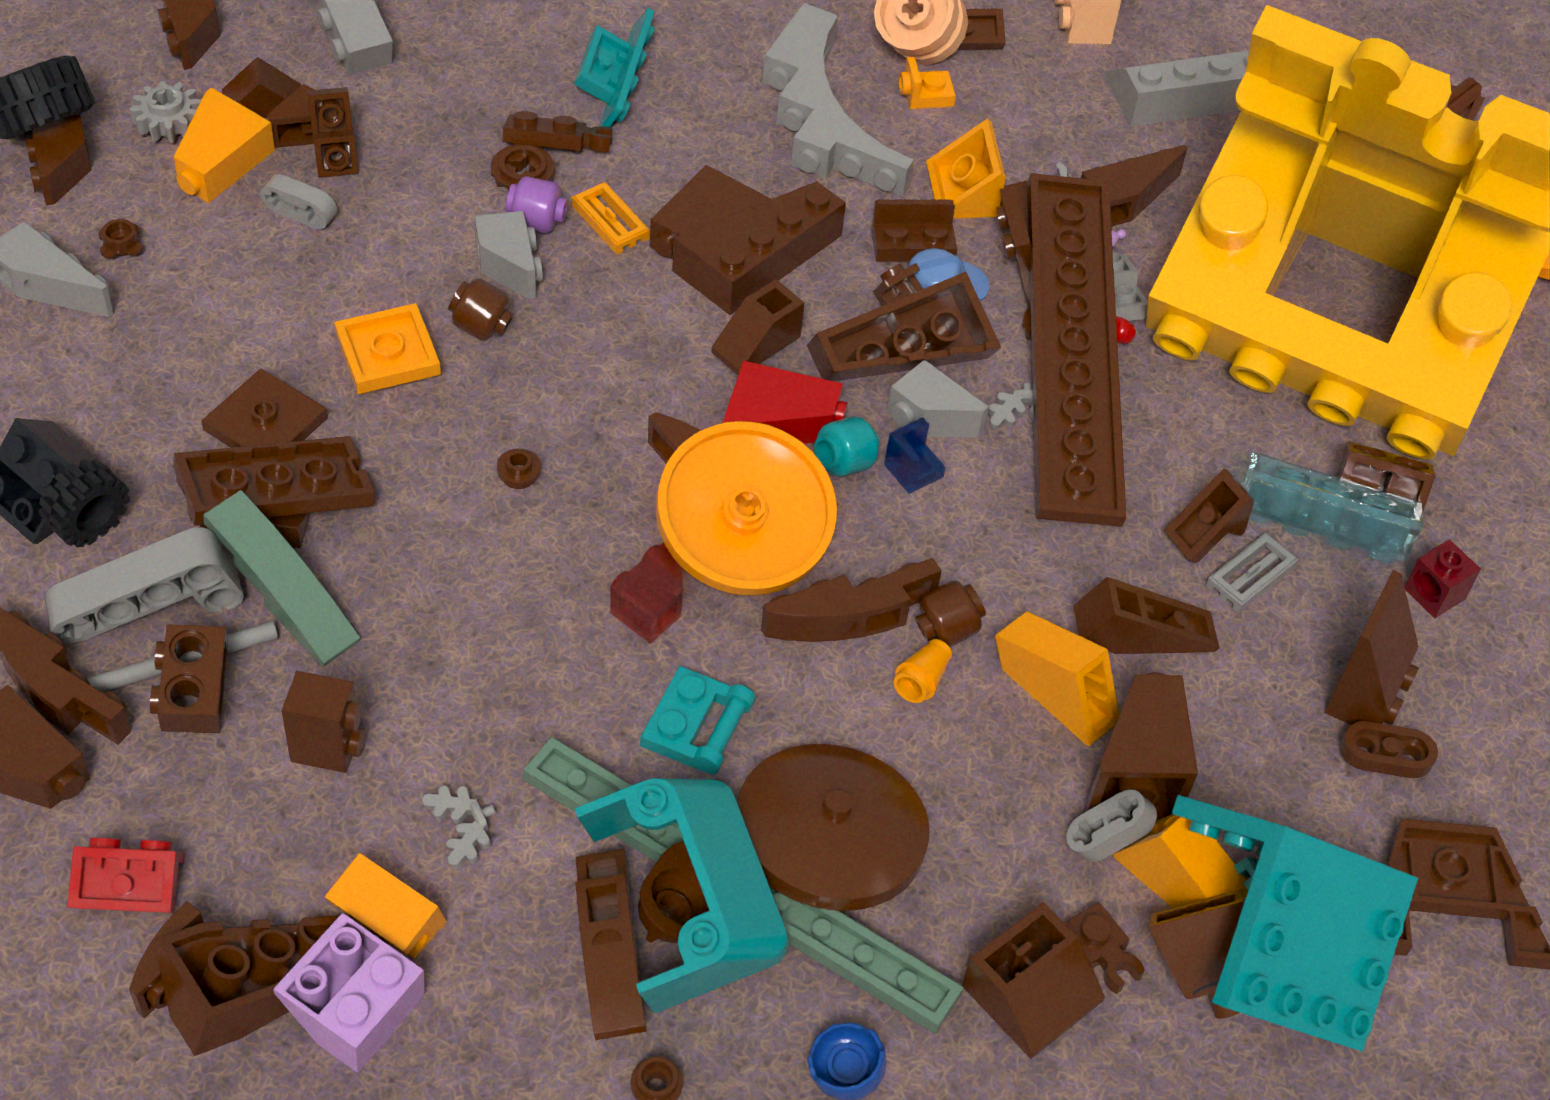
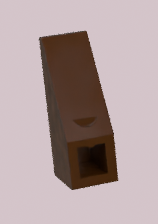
M1185 145L1102 167H1094L1090 170L1082 171L1081 178L1109 181L1111 227L1133 221L1180 176L1188 148Z

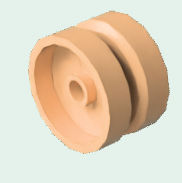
M876 0L874 9L876 28L883 39L905 59L907 57H915L916 63L923 65L941 62L956 52L965 38L968 17L966 6L962 0Z

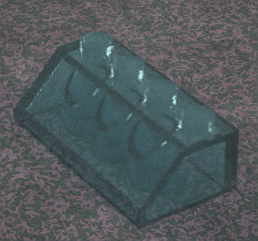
M1254 451L1251 453L1241 483L1243 488L1255 500L1249 520L1266 523L1267 519L1284 524V530L1299 536H1308L1309 532L1326 537V543L1340 549L1350 550L1353 545L1369 550L1368 555L1386 563H1393L1394 559L1406 561L1424 524L1422 503Z

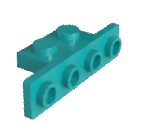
M647 7L632 27L627 42L599 25L596 26L589 37L574 85L607 103L600 126L610 127L614 121L620 123L629 110L631 102L626 99L637 85L639 77L635 75V72L641 67L647 55V51L643 50V47L647 45L655 30V27L650 25L655 11Z

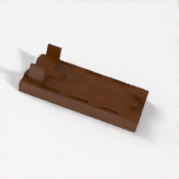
M350 436L174 453L173 468L176 474V481L178 487L186 495L190 520L193 521L194 526L200 525L199 528L208 529L204 525L205 513L240 490L243 491L266 518L369 507L374 504L375 491L366 471L359 470L360 457Z

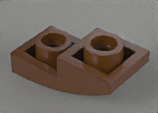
M348 88L307 91L318 177L359 174Z
M188 901L177 909L157 932L140 959L133 975L129 991L137 1013L143 1018H146L155 1008L161 1009L167 1006L155 947L157 938L204 922L201 912Z

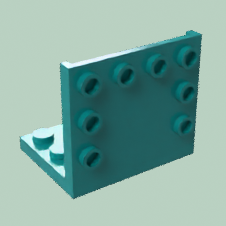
M1178 795L1172 814L1191 821L1189 831L1215 840L1218 839L1220 832L1224 833L1222 843L1250 853L1253 851L1254 846H1258L1255 855L1259 857L1212 1003L1363 1052L1367 1037L1372 1029L1374 1015L1383 987L1388 979V972L1398 940L1404 929V922L1418 878L1292 828Z

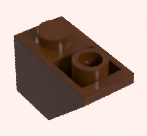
M162 0L164 8L157 9L162 31H170V33L166 34L171 56H179L184 70L192 69L220 37L214 1Z
M80 114L33 129V138L26 139L30 163L37 162V166L30 167L34 191H43L46 206L56 204L91 171L87 142Z
M777 279L771 281L744 299L712 345L711 352L737 375H739L743 360L760 364L801 337L804 302Z

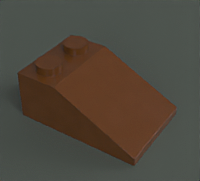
M1392 570L1324 712L1349 725L1359 721L1381 724L1386 722L1392 725L1404 700L1396 697L1399 689L1408 692L1419 667L1411 664L1419 646L1401 573Z

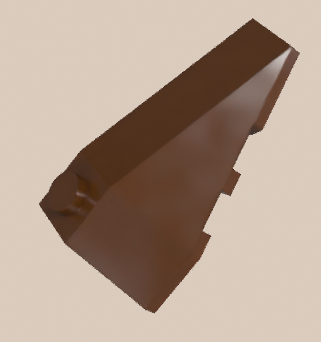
M347 915L348 917H350L351 919H353L355 922H357L358 924H360L362 927H364L365 929H367L368 931H370L372 934H374L375 936H377L373 931H371L370 929H368L367 927H365L364 925H362L360 922H358L357 920H355V919L352 918L351 916ZM339 916L304 917L299 924L270 925L269 919L252 920L250 926L223 928L222 921L203 922L157 938L155 947L169 1016L193 1055L197 1056L239 1040L290 1012L274 994V988Z

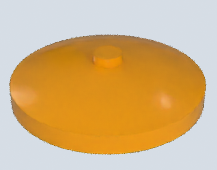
M726 422L705 428L684 441L668 460L656 493L657 525L664 544L672 557L686 572L698 581L731 594H769L799 582L822 559L831 542L836 525L837 504L835 492L830 477L820 460L807 446L792 435L761 423Z

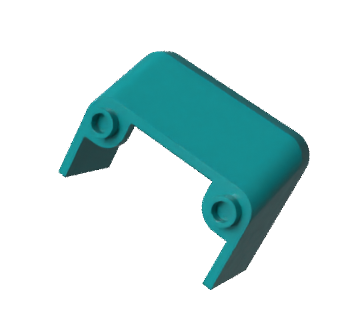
M652 778L574 808L577 818L593 842L636 825L649 830H658L675 823L678 824L709 911L691 918L680 930L678 947L684 965L636 984L640 996L653 1013L663 1011L772 967L785 957L789 948V936L736 798L728 785L718 780Z

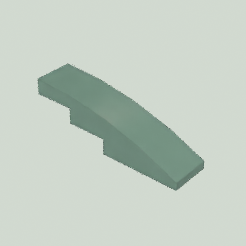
M242 490L204 514V525L214 532L220 542L234 555V565L264 596V606L319 664L325 667L360 642L357 632L312 571Z

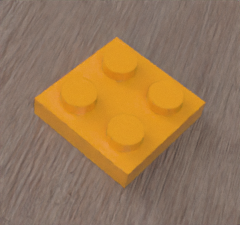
M417 303L334 322L335 334L357 394L441 375L440 362Z

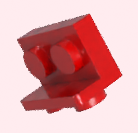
M90 838L89 847L73 846L67 908L174 913L178 865L184 864V854L171 851L172 842L141 840L140 850L120 849V839Z

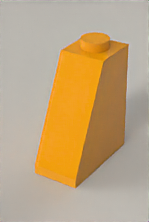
M212 87L208 89L174 155L177 173L176 180L180 188L188 195H196L210 203L275 151L271 122Z
M1027 611L995 635L1002 670L1084 744L1090 746L1116 725L1119 710L1107 648Z
M1173 814L1157 820L1147 835L1112 854L1118 862L1172 908L1240 889L1243 891L1245 900L1248 890L1243 883L1247 879L1243 875L1238 874L1234 867V862L1217 840L1189 831L1191 821Z

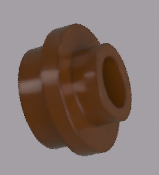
M526 449L509 450L503 453L497 461L498 477L508 487L513 489H525L531 486L541 473L539 458L536 454Z
M659 1056L650 1057L640 1062L633 1070L630 1083L631 1092L636 1100H678L683 1088L682 1073L669 1059ZM652 1079H661L665 1082L666 1087L663 1090L654 1091L647 1086V1083Z

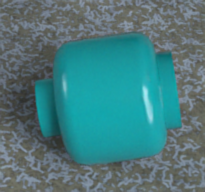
M856 416L825 424L818 432L814 443L815 456L820 460L825 470L836 477H844L870 469L876 462L879 452L877 433L867 421Z

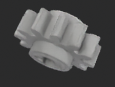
M161 81L159 86L154 89L144 86L145 96L134 95L132 97L134 106L130 107L132 123L137 126L139 135L150 132L152 142L158 141L160 137H166L168 142L173 143L176 136L180 134L184 136L201 102L200 99H197L195 89L183 92L182 82L176 83L174 87L167 86L164 81Z

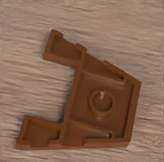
M1401 819L1394 834L1386 866L1418 878L1394 955L1407 956L1413 947L1409 911L1501 919L1504 921L1509 966L1550 970V945H1548L1540 928L1543 921L1536 907L1529 906L1519 886L1522 879L1497 828Z

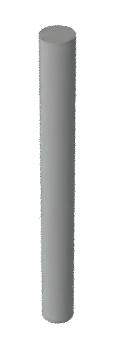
M273 621L227 634V654L277 639L278 635ZM191 651L183 654L179 659L183 662H194L201 658L202 654ZM155 657L87 679L92 687L104 693L105 691H111L159 676L162 670H155Z

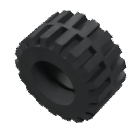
M64 55L0 77V139H13L32 133L33 129L72 115H79L92 108L96 102L76 56Z

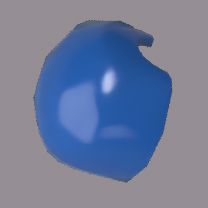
M852 1022L833 1024L815 1037L807 1057L810 1075L816 1086L824 1094L837 1100H862L877 1090L885 1076L887 1065L886 1052L877 1033L871 1028Z

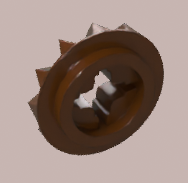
M511 145L496 153L491 161V176L495 178L497 187L506 186L508 191L512 183L518 184L524 176L548 181L553 179L554 161L545 150L537 146ZM529 165V171H524L522 175L516 174V171L521 172L523 168Z

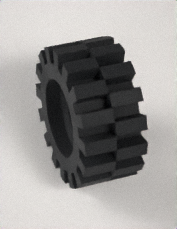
M87 459L80 460L79 468L73 463L67 466L68 473L66 475L59 472L54 477L58 482L55 485H47L44 491L49 495L40 498L39 504L43 508L38 509L39 515L42 517L41 520L66 544L70 546L74 544L76 547H83L84 542L91 545L96 541L98 534L103 537L108 533L106 529L110 525L115 528L119 524L116 517L118 515H125L127 508L124 504L130 502V496L127 494L129 489L121 479L98 460L92 459L89 462Z

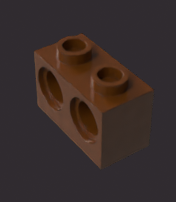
M1348 441L1336 476L1335 485L1336 492L1422 516L1436 475L1432 464Z
M167 624L165 641H157L155 648V670H162L160 685H152L150 694V714H158L161 731L220 733L228 653L226 627ZM191 651L202 654L201 658L194 662H183L179 659L183 654ZM185 695H192L198 698L196 703L188 707H180L174 704L178 698Z

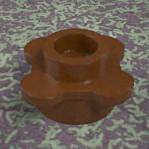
M115 219L107 222L99 231V238L103 240V246L100 248L101 255L111 259L115 256H135L141 253L143 247L138 242V236L141 234L140 227L125 219Z

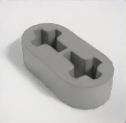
M274 175L260 190L263 203L271 211L318 230L324 229L337 214L336 203L326 192L285 175Z
M1136 790L1122 791L1074 819L1068 827L1066 834L1067 844L1070 849L1088 862L1103 860L1147 835L1156 823V808L1140 792Z

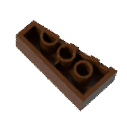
M816 181L674 237L672 271L727 314L731 315L737 311L746 297L775 279L779 281L841 237L846 202Z

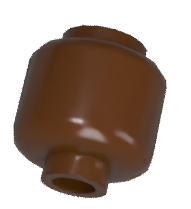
M480 278L474 279L470 283L463 281L448 306V310L453 312V324L482 341L490 339L494 333L502 336L514 316L513 313L508 311L510 305L509 295Z
M952 580L920 597L919 608L921 614L915 617V620L927 641L935 638L952 647L981 630V618L986 616V611L978 594L970 584L963 586L960 582Z

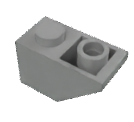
M524 211L475 215V240L481 273L526 298H536V282L543 281L540 256H532V252L537 251L534 227L526 226Z

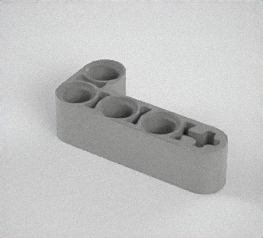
M201 527L184 530L62 581L47 590L45 593V603L51 633L57 636L64 644H71L88 640L191 596L204 609L216 613L222 611L221 607H226L227 610L238 607L242 603L244 595L238 570L234 565V556L220 542L214 532Z

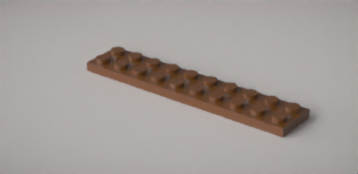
M1030 173L1027 182L1028 234L1032 247L1029 255L1036 517L1037 519L1122 527L1127 517L1109 181Z

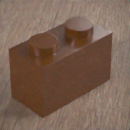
M296 670L281 710L290 762L347 773L352 756L360 757L366 735L365 729L359 726L362 715V703L356 702L354 682Z

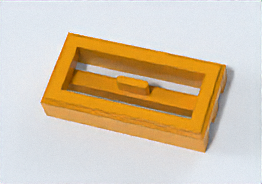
M606 182L572 196V207L616 255L623 252V247L626 245L632 248L636 246L637 240L641 239L644 242L650 239V229ZM600 195L603 198V200L629 226L631 231L628 232L623 227V225L616 219V215L614 214V212L609 207H605L598 200L597 196Z

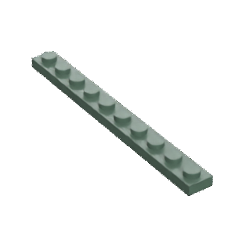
M553 737L547 741L523 769V780L574 812V808L632 786ZM677 823L658 830H649L636 825L613 835L655 862L673 844L684 841ZM770 887L787 930L791 946L932 1033L936 1034L962 996L963 986L843 913L799 903Z

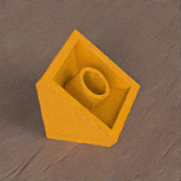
M987 118L926 160L934 199L954 201L953 219L998 217L996 207L1001 204L1000 189L1004 188L1006 176L993 124Z

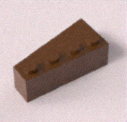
M964 272L818 332L807 344V347L821 378L830 381H841L912 370L923 360H926L935 367L988 359L1001 348V345L967 272Z

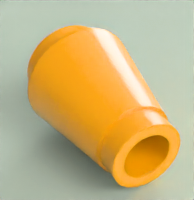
M933 639L898 665L893 680L896 692L903 699L911 703H921L932 698L952 658L950 647L941 640Z

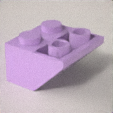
M342 913L274 988V994L320 1047L358 1073L425 996L424 970Z

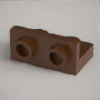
M918 199L876 200L874 202L871 228L876 262H910L918 252L931 248L943 249L957 256V244L952 224L955 209L954 201Z

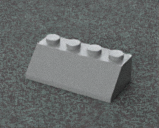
M1249 51L1105 71L1104 77L1130 127L1240 111L1236 106L1235 95L1246 72Z

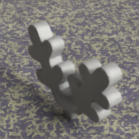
M1024 383L1023 389L1014 390L1013 394L999 392L996 398L997 404H990L988 414L992 416L989 422V426L992 429H999L1003 424L1007 427H1013L1015 423L1013 412L1019 418H1022L1025 414L1026 407L1023 403L1032 404L1028 415L1034 419L1031 383Z
M445 785L439 787V794H425L422 797L424 807L428 810H433L434 818L437 821L444 820L451 813V819L457 825V833L462 837L461 839L451 838L446 843L449 852H451L447 859L449 866L452 869H459L466 860L470 864L477 863L479 860L475 850L477 844L484 850L489 849L491 846L490 839L486 834L489 827L485 818L496 814L493 805L481 809L476 799H470L468 789L465 786L457 789L458 797L451 796L449 788ZM468 815L473 816V823H462Z

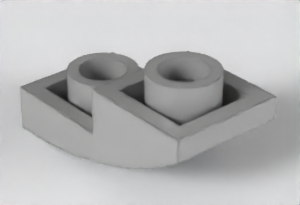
M1113 252L1116 316L1125 318L1128 321L1146 319L1148 300L1137 287L1138 271L1125 254Z

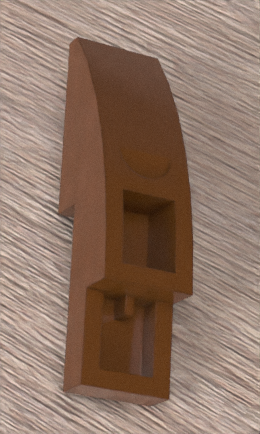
M930 558L919 563H908L898 571L880 578L866 579L854 588L845 574L831 580H819L807 589L791 595L777 596L769 603L764 604L761 631L768 638L787 641L822 642L861 638L904 626L907 622L909 607L919 603L920 597L938 587L941 569L935 560Z
M0 607V657L9 676L28 702L49 722L67 735L83 722L119 745L131 733L125 703L110 691L102 693L92 687L79 671L70 668L66 656L67 648L57 636L49 632L45 634L40 633L32 628L26 618L17 611L10 610L7 612Z
M625 849L576 857L578 880L575 881L586 984L595 1040L647 1032L644 1000L636 987V984L642 982L639 951L635 938L628 862Z

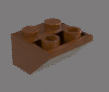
M1044 902L969 959L962 986L1030 1059L1034 1058L1101 1004L1105 998L1079 938Z

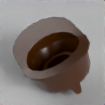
M684 841L673 844L661 855L646 876L639 892V918L644 928L648 931L646 940L650 943L657 939L668 943H678V936L684 924L691 918L709 911Z

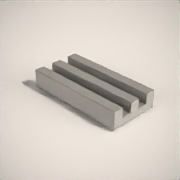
M1264 533L1212 574L1207 580L1206 587L1211 591L1217 589L1220 592L1219 597L1224 602L1230 600L1233 603L1232 608L1237 613H1240L1294 570L1299 559L1267 533ZM1266 548L1271 551L1270 554L1249 568L1246 573L1232 584L1226 581ZM1279 559L1282 560L1280 564L1242 594L1239 592Z

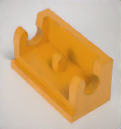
M361 853L356 856L325 895V899L333 906L338 907L396 947L398 951L404 955L408 954L413 959L432 940L439 929L441 930L447 923L436 904Z

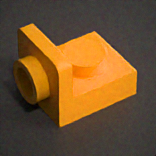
M915 57L906 58L905 71L899 73L898 86L900 94L906 95L909 108L954 107L956 95L949 71L919 72Z

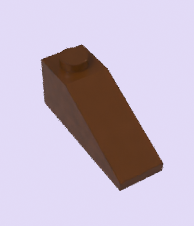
M1109 577L1105 578L1073 605L1079 636L1107 648L1108 652L1114 654L1215 652L1219 649L1211 611Z

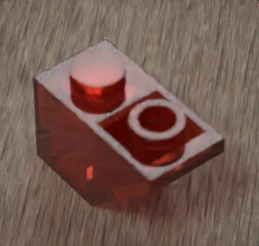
M664 542L661 545H653L648 549L642 561L629 572L623 571L620 573L610 587V613L649 644L681 617L683 594L681 566L672 557Z

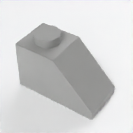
M923 360L891 386L887 413L897 425L908 428L917 436L978 438L984 432L989 406L929 362Z

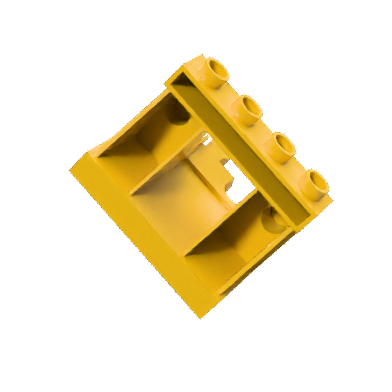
M1266 5L1252 32L1246 72L1235 95L1236 106L1241 112L1148 296L1146 327L1155 330L1153 341L1165 352L1181 359L1196 360L1201 351H1205L1231 362L1232 365L1229 372L1232 377L1253 390L1272 393L1276 391L1280 383L1309 395L1310 399L1307 403L1309 409L1320 418L1331 423L1352 426L1359 416L1390 430L1387 435V441L1395 449L1411 457L1430 460L1436 456L1438 450L1454 457L1550 252V113L1500 95L1485 106L1479 121L1463 118L1447 108L1451 95L1449 74L1410 60V57L1402 48L1390 41L1379 38H1368L1360 41ZM1309 234L1418 278L1389 343L1274 297L1275 292Z

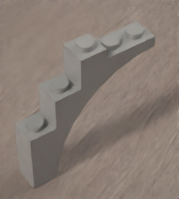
M803 3L765 54L762 83L772 86L777 90H782L778 100L776 123L789 130L797 131L793 139L791 165L800 168L804 172L813 173L825 179L833 169L848 177H854L877 186L881 190L903 197L910 187L914 160L877 141L864 132L845 113L833 95L825 74V60L835 43L838 15Z

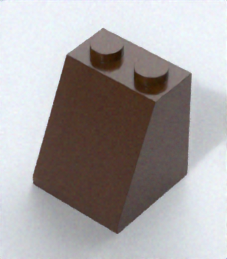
M1159 672L1135 675L1100 762L1083 813L1122 791L1136 790L1153 803L1157 811V821L1172 815L1178 795L1189 797L1198 771L1183 675H1165Z

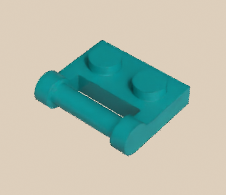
M679 666L640 737V746L710 775H715L724 761L722 753L743 713L750 711L756 696L752 690L743 685L735 684L730 686ZM715 702L726 706L706 745L700 747L693 745Z

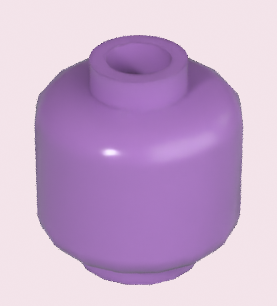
M528 176L521 178L518 184L512 183L506 201V212L524 211L526 226L534 227L535 231L542 233L551 232L556 222L563 223L568 207V199L561 198V188L558 183Z

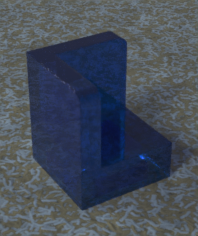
M924 417L889 433L884 465L908 494L943 478L946 467L926 445L929 423Z

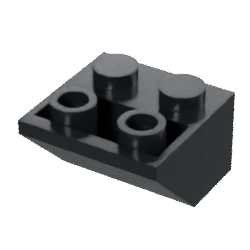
M15 418L0 446V515L33 544L40 543L54 533L41 520L42 517L39 515L38 510L43 508L39 504L40 498L49 495L44 491L47 485H55L58 482L54 477L59 472L66 475L68 473L67 466L74 463L79 468L80 460L87 459L91 462L92 459H98L53 421Z

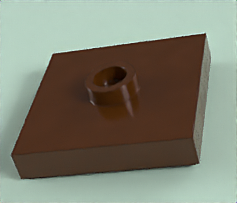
M260 368L203 418L201 422L205 432L227 446L242 447L303 441L328 419L327 408Z

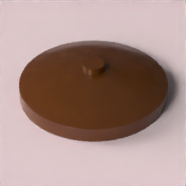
M808 744L777 752L752 770L741 788L737 801L769 886L794 901L815 908L853 911L874 907L891 900L904 891L915 879L922 866L929 843L927 813L921 799L910 783L885 762L849 747L830 744Z

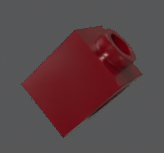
M1449 539L1418 558L1405 585V590L1435 619L1466 599L1481 568Z

